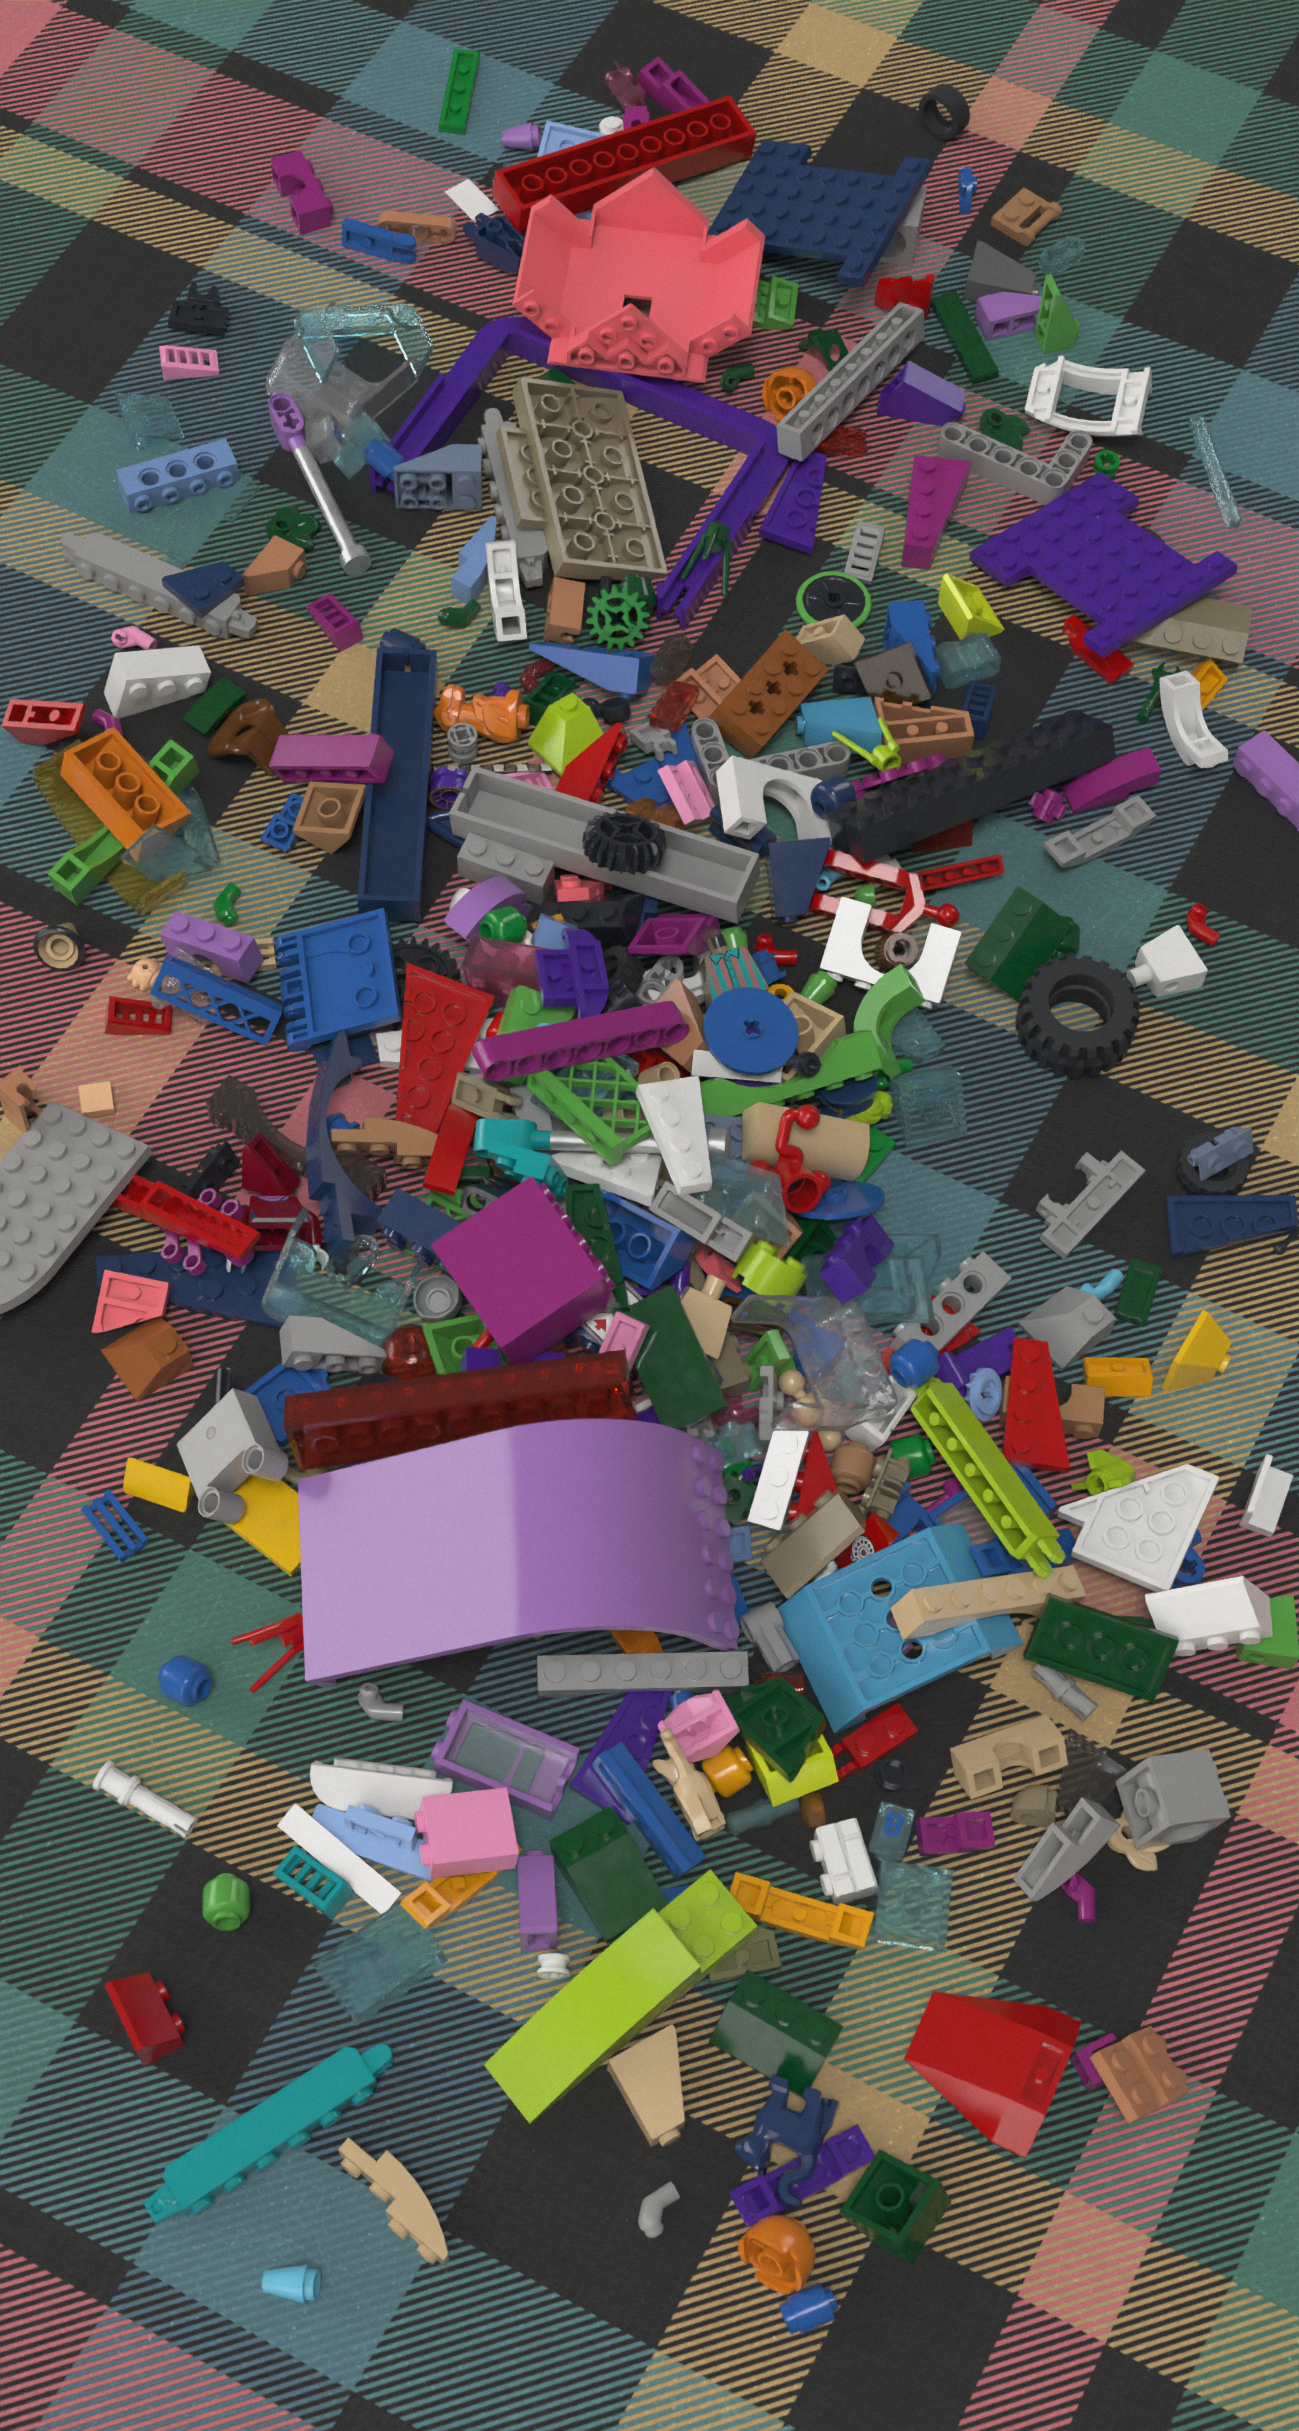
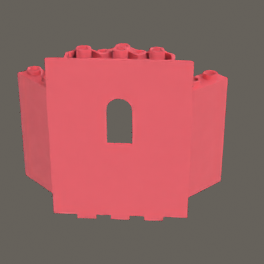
M654 167L595 203L591 220L578 219L553 195H549L531 207L512 305L551 338L547 364L705 383L709 358L751 335L765 235L748 219L743 220L718 236L708 235L709 218ZM624 298L652 300L649 318L632 303L623 307Z

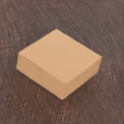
M110 1081L78 1086L83 1116L92 1118L115 1114Z

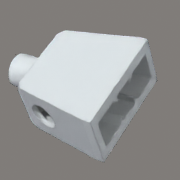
M1177 925L1139 949L1135 960L1136 968L1127 971V979L1134 988L1147 983L1153 995L1161 997L1202 987L1208 970L1181 927Z

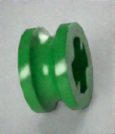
M1110 450L1098 452L1094 460L1093 472L1095 475L1102 472L1109 478L1115 477L1118 472L1120 457Z

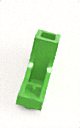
M902 964L883 975L869 989L859 1005L853 1033L860 1030L872 1031L882 1068L876 1070L878 1072L883 1070L891 1079L902 1073L891 1047L893 1029L907 1012L925 1002L916 979Z

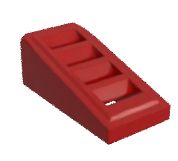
M109 996L106 1007L104 1034L170 1035L172 1005ZM116 1014H122V1018H117ZM129 1014H135V1020L129 1019ZM143 1014H148V1022L142 1021ZM155 1014H161V1024L155 1023Z

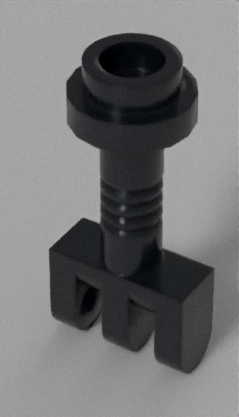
M796 1048L791 1059L783 1066L782 1072L789 1067L795 1068L796 1072L802 1077H813L819 1072L821 1062L815 1053L808 1051L799 1053Z

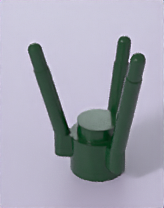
M710 522L708 524L706 532L701 535L699 544L680 577L681 580L687 578L704 547L705 550L702 557L704 561L708 559L711 552L719 553L723 549L722 596L727 597L730 550L733 543L732 540L728 539L730 534L728 526L720 522Z

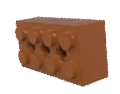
M784 630L708 718L716 722L721 735L747 759H752L828 672L829 668L787 630Z

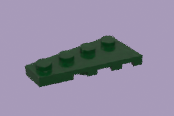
M600 1184L566 1185V1214L577 1232L585 1239L596 1259H599L616 1286L611 1292L617 1301L600 1313L632 1312Z

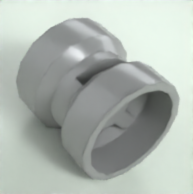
M465 722L452 725L447 733L448 755L450 759L458 764L473 762L478 754L477 731L475 727Z

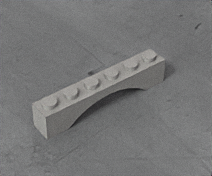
M748 1651L537 1656L538 1698H572L628 1691H692L709 1694L714 1690H719L721 1694L740 1693L739 1687L749 1685Z

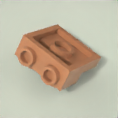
M1151 2026L1134 2032L1120 2042L1101 2049L1089 2057L1128 2124L1173 2104L1190 2092L1186 2085L1187 2078L1184 2071L1174 2065L1166 2052L1167 2044L1165 2039L1161 2035L1156 2034Z

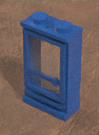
M1011 1465L1047 1518L1051 1519L1058 1504L1028 1468ZM965 1489L926 1515L919 1517L916 1527V1533L929 1527L962 1522L973 1545L998 1541L1000 1545H1003Z

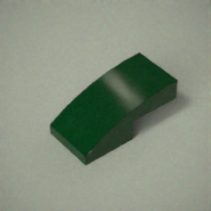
M224 677L202 695L183 717V720L209 738L224 717L229 716L234 709L240 706L248 694Z

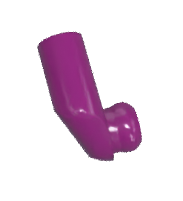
M99 708L93 713L92 722L105 728V731L114 727L124 736L123 725L119 719Z
M1076 1873L1060 1885L1065 1894L1078 1904V1921L1081 1923L1096 1922L1095 1889L1082 1876Z

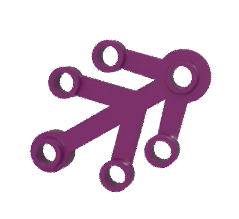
M940 752L925 757V759L922 758L907 763V767L906 764H902L898 770L895 767L862 777L863 784H861L860 779L851 781L855 788L856 799L864 797L868 787L924 769H933L948 759L943 757V753Z
M208 1188L201 1192L198 1201L213 1209H217L221 1204L222 1198L214 1189ZM229 1199L224 1202L219 1212L239 1220L243 1216L244 1208L237 1200ZM158 1226L166 1234V1244L161 1250L162 1257L170 1264L180 1262L184 1256V1250L180 1247L179 1234ZM187 1238L188 1255L183 1261V1267L191 1275H199L206 1268V1261L202 1256V1244ZM252 1247L242 1261L226 1254L225 1256L233 1265L242 1267L253 1259L255 1251L254 1247Z

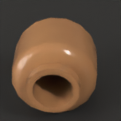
M850 1442L849 1445L838 1447L834 1452L830 1465L836 1487H839L844 1493L852 1495L866 1490L873 1478L872 1474L876 1466V1458L868 1451L866 1445L859 1442Z

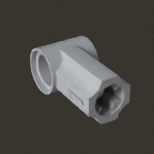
M771 1601L739 1617L741 1627L751 1644H756L773 1675L782 1674L799 1663L800 1658L783 1630L784 1623L781 1615Z

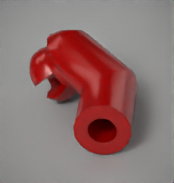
M1200 903L1194 904L1191 910H1188L1186 916L1189 932L1204 943L1214 947L1221 934L1207 926L1205 918L1208 913L1207 908Z
M763 933L757 936V943L754 945L756 952L767 949L768 953H776L774 959L777 965H796V950H778L772 944L771 935Z

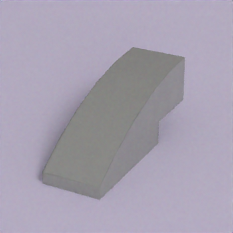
M665 1181L649 1208L650 1211L736 1263L740 1262L749 1245L757 1236L690 1194L678 1195L675 1186L668 1181Z
M1082 1797L1063 1825L1051 1823L1013 1880L1031 1900L1037 1902L1057 1889L1088 1863L1108 1841L1119 1824L1100 1804Z

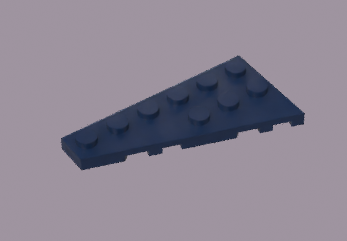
M202 1248V1256L206 1261V1268L199 1275H191L183 1267V1261L188 1255V1249L184 1250L183 1258L176 1264L168 1263L162 1257L161 1251L96 1257L98 1292L101 1289L104 1270H110L171 1283L167 1307L175 1305L187 1308V1311L227 1320H245L258 1323V1326L271 1329V1326L282 1328L289 1315L298 1316L294 1251H255L253 1259L246 1265V1269L242 1273V1267H237L232 1263L230 1272L227 1271V1258L225 1254L212 1248Z

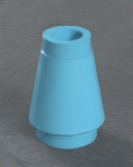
M310 2264L275 2268L273 2270L266 2269L262 2278L263 2293L303 2304L318 2299L321 2273L319 2269L312 2268Z

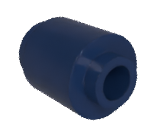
M392 628L390 632L386 631L383 634L380 648H404L405 665L410 666V649H426V644L422 643L420 638Z

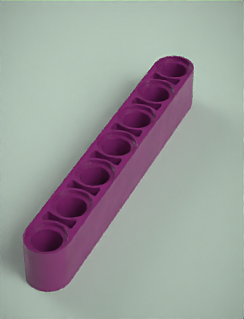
M663 1001L487 1037L476 1043L473 1047L472 1055L488 1081H500L680 1042L688 1035L690 1027L673 1001Z

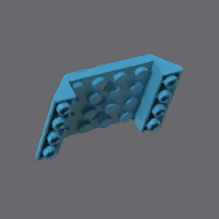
M962 1522L929 1527L804 1586L777 1608L784 1623V1630L800 1658L803 1670L834 1734L865 1721V1713L987 1655H990L993 1660L1024 1645L1009 1614L981 1618L943 1630L931 1636L906 1640L902 1639L898 1628H893L887 1623V1618L892 1613L890 1608L911 1589L984 1579L969 1549L973 1544ZM879 1581H886L892 1586V1590L886 1597H877L872 1593L874 1584ZM916 1642L921 1645L923 1650L918 1658L908 1659L903 1655L902 1650L907 1643Z

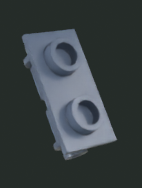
M1231 1127L1228 1131L1214 1138L1216 1146L1208 1141L1190 1151L1187 1160L1191 1166L1197 1165L1199 1167L1201 1181L1253 1153L1251 1127L1245 1130L1242 1127Z

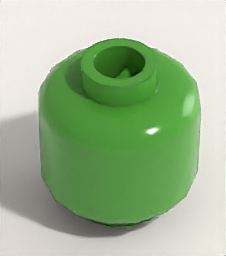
M223 1873L210 1880L204 1886L203 1917L213 1928L221 1931L234 1930L249 1917L250 1888L245 1881L237 1878L234 1874Z

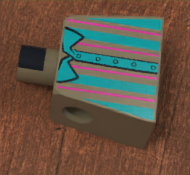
M723 934L711 937L706 941L711 955L702 959L699 971L707 1010L719 995L731 989L751 987L764 991L769 990L768 984L745 946L729 949Z

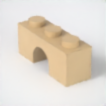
M1047 1715L950 1748L954 1775L970 1799L1002 1789L1001 1771L1007 1767L1025 1766L1031 1769L1035 1776L1068 1765L1064 1736Z

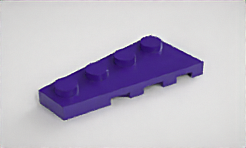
M812 451L803 461L794 459L759 528L758 536L812 555L827 459L826 455Z
M628 1691L569 1785L570 1789L603 1810L612 1806L620 1820L627 1826L631 1823V1818L591 1764L606 1749L609 1751L622 1741L645 1773L659 1730L657 1725L663 1720L671 1691Z

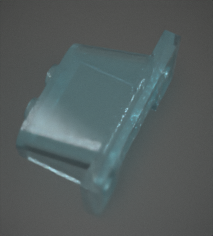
M887 1234L895 1245L886 1260L872 1267L877 1276L866 1292L843 1305L819 1275L826 1262L824 1260L825 1256L835 1246L822 1255L805 1256L801 1260L802 1264L807 1266L804 1273L808 1275L805 1284L811 1316L815 1321L930 1323L935 1318L929 1282L942 1253L939 1234Z

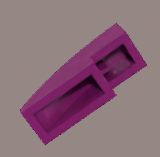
M659 56L641 69L635 81L650 97L673 114L710 102L681 70L674 73Z
M1150 747L1118 757L1090 770L1063 786L1061 791L1072 813L1075 814L1128 799L1131 791L1156 785L1160 777L1161 768Z

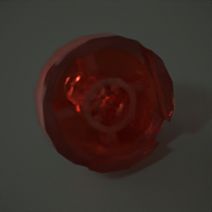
M406 1324L399 1326L387 1334L381 1344V1348L385 1350L386 1358L382 1361L381 1365L382 1374L406 1380L428 1389L434 1385L438 1375L422 1329L423 1325Z

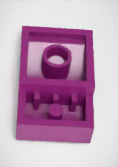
M659 914L657 918H647L628 946V953L634 956L703 954L709 950L706 941L711 937L721 935L719 920L717 917L708 914Z

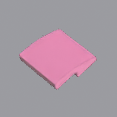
M685 760L676 766L666 765L657 770L684 825L713 819L709 813L716 804L694 761Z

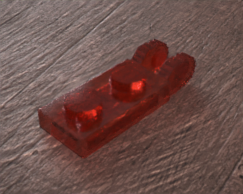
M837 426L813 451L823 455L846 454L849 457L865 456L868 452L866 443H863L867 438L866 431L862 428Z

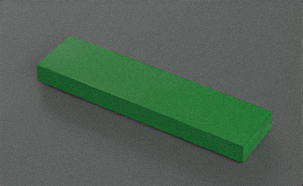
M454 49L439 120V132L465 135L480 64L479 51Z

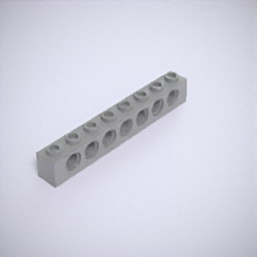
M899 302L776 425L778 453L803 461L924 339V310Z

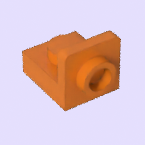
M609 1630L612 1639L624 1654L663 1653L659 1640L653 1631Z

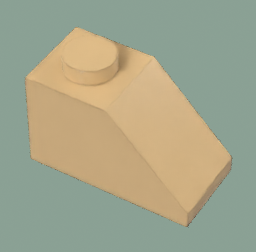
M845 614L803 625L796 638L820 661L831 665L849 663L855 660L865 640Z

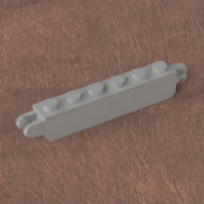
M490 407V409L487 408L484 412L485 424L481 425V437L477 438V445H482V455L485 456V459L482 461L484 475L491 479L488 482L490 498L496 499L497 503L494 504L496 521L502 522V526H500L501 541L515 540L518 577L521 576L525 587L543 585V573L549 567L547 560L549 551L544 529L517 526L496 436L500 426L517 427L516 424L510 421L503 422L501 412L497 408Z
M98 532L88 534L85 539L77 535L74 536L71 533L61 536L60 544L62 549L64 548L63 558L75 565L77 573L87 580L92 579L105 585L112 591H119L137 602H143L155 607L161 613L173 615L186 624H193L206 630L213 636H220L229 640L232 634L250 639L258 628V619L242 610L240 597L236 593L203 618H200L162 585V578L164 576L183 572L184 570Z

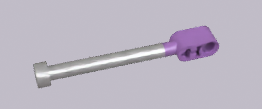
M282 392L272 395L268 401L271 426L282 448L293 452L342 552L339 556V561L345 573L350 576L364 573L371 566V558L364 546L357 545L306 442L304 420L291 395Z

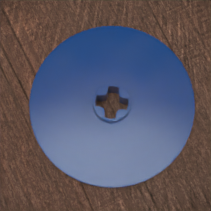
M742 987L722 993L710 1004L703 1021V1036L711 1054L728 1069L745 1075H765L777 1071L791 1059L798 1044V1025L792 1011L781 999L762 989ZM754 1028L756 1030L755 1033L753 1032L749 1035L745 1032L746 1029Z
M842 1180L841 1184L831 1187L828 1192L823 1194L819 1203L812 1210L805 1213H792L801 1217L819 1220L858 1217L882 1207L885 1202V1194L880 1187L871 1183Z

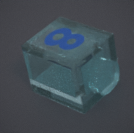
M881 1801L868 1852L875 1853L874 1856L877 1859L885 1862H895V1859L902 1861L915 1811Z

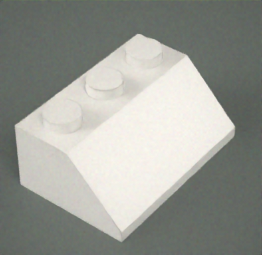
M1244 1576L1145 1594V1601L1156 1629L1178 1637L1179 1643L1175 1650V1654L1178 1656H1191L1196 1653V1650L1207 1648L1216 1651L1228 1648L1229 1644L1235 1643L1252 1645L1261 1642L1262 1638L1273 1637L1270 1597Z

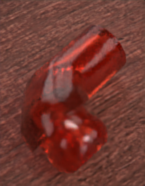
M544 658L527 665L523 669L519 677V683L523 685V690L526 693L533 691L538 685L537 677L554 670L552 662Z

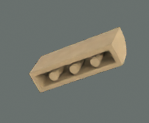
M758 1102L743 1110V1161L752 1162L762 1159L768 1162L770 1166L776 1165L779 1153L775 1148L778 1127L782 1114L790 1108ZM820 1114L818 1126L812 1130H804L793 1121L788 1144L801 1148L804 1154L803 1163L811 1172L822 1170L830 1178L851 1182L859 1177L868 1159L870 1124Z

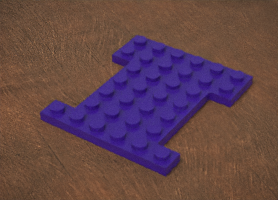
M1102 472L1092 476L969 552L972 563L1008 588L1030 574L1097 622L1098 626L1083 635L1084 644L1103 658L1237 574V564L1220 552L1216 551L1194 564L1125 517L1124 515L1139 507V497Z

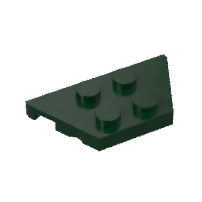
M783 1677L767 1680L759 1685L750 1684L739 1687L740 1693L723 1697L740 1729L738 1734L789 1783L794 1781L827 1726L825 1716Z

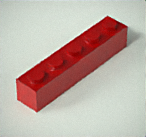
M995 854L918 871L913 874L918 875L922 891L1003 874L1004 868L1001 854Z

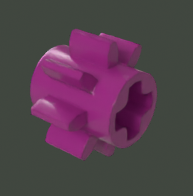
M1049 787L1045 788L1042 793L1039 791L1033 793L1028 803L1034 806L1031 814L1052 824L1054 818L1062 819L1068 808L1067 805L1062 804L1065 796Z

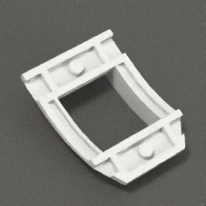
M1059 356L1058 361L1049 366L1043 363L1034 368L1025 412L1027 415L1052 426L1071 432L1082 430L1090 434V436H1143L1141 429L1148 394H1152L1151 368L1145 367L1144 372H1129L1128 368H1094L1067 361L1064 356ZM1061 385L1105 395H1117L1112 420L1090 421L1055 413Z

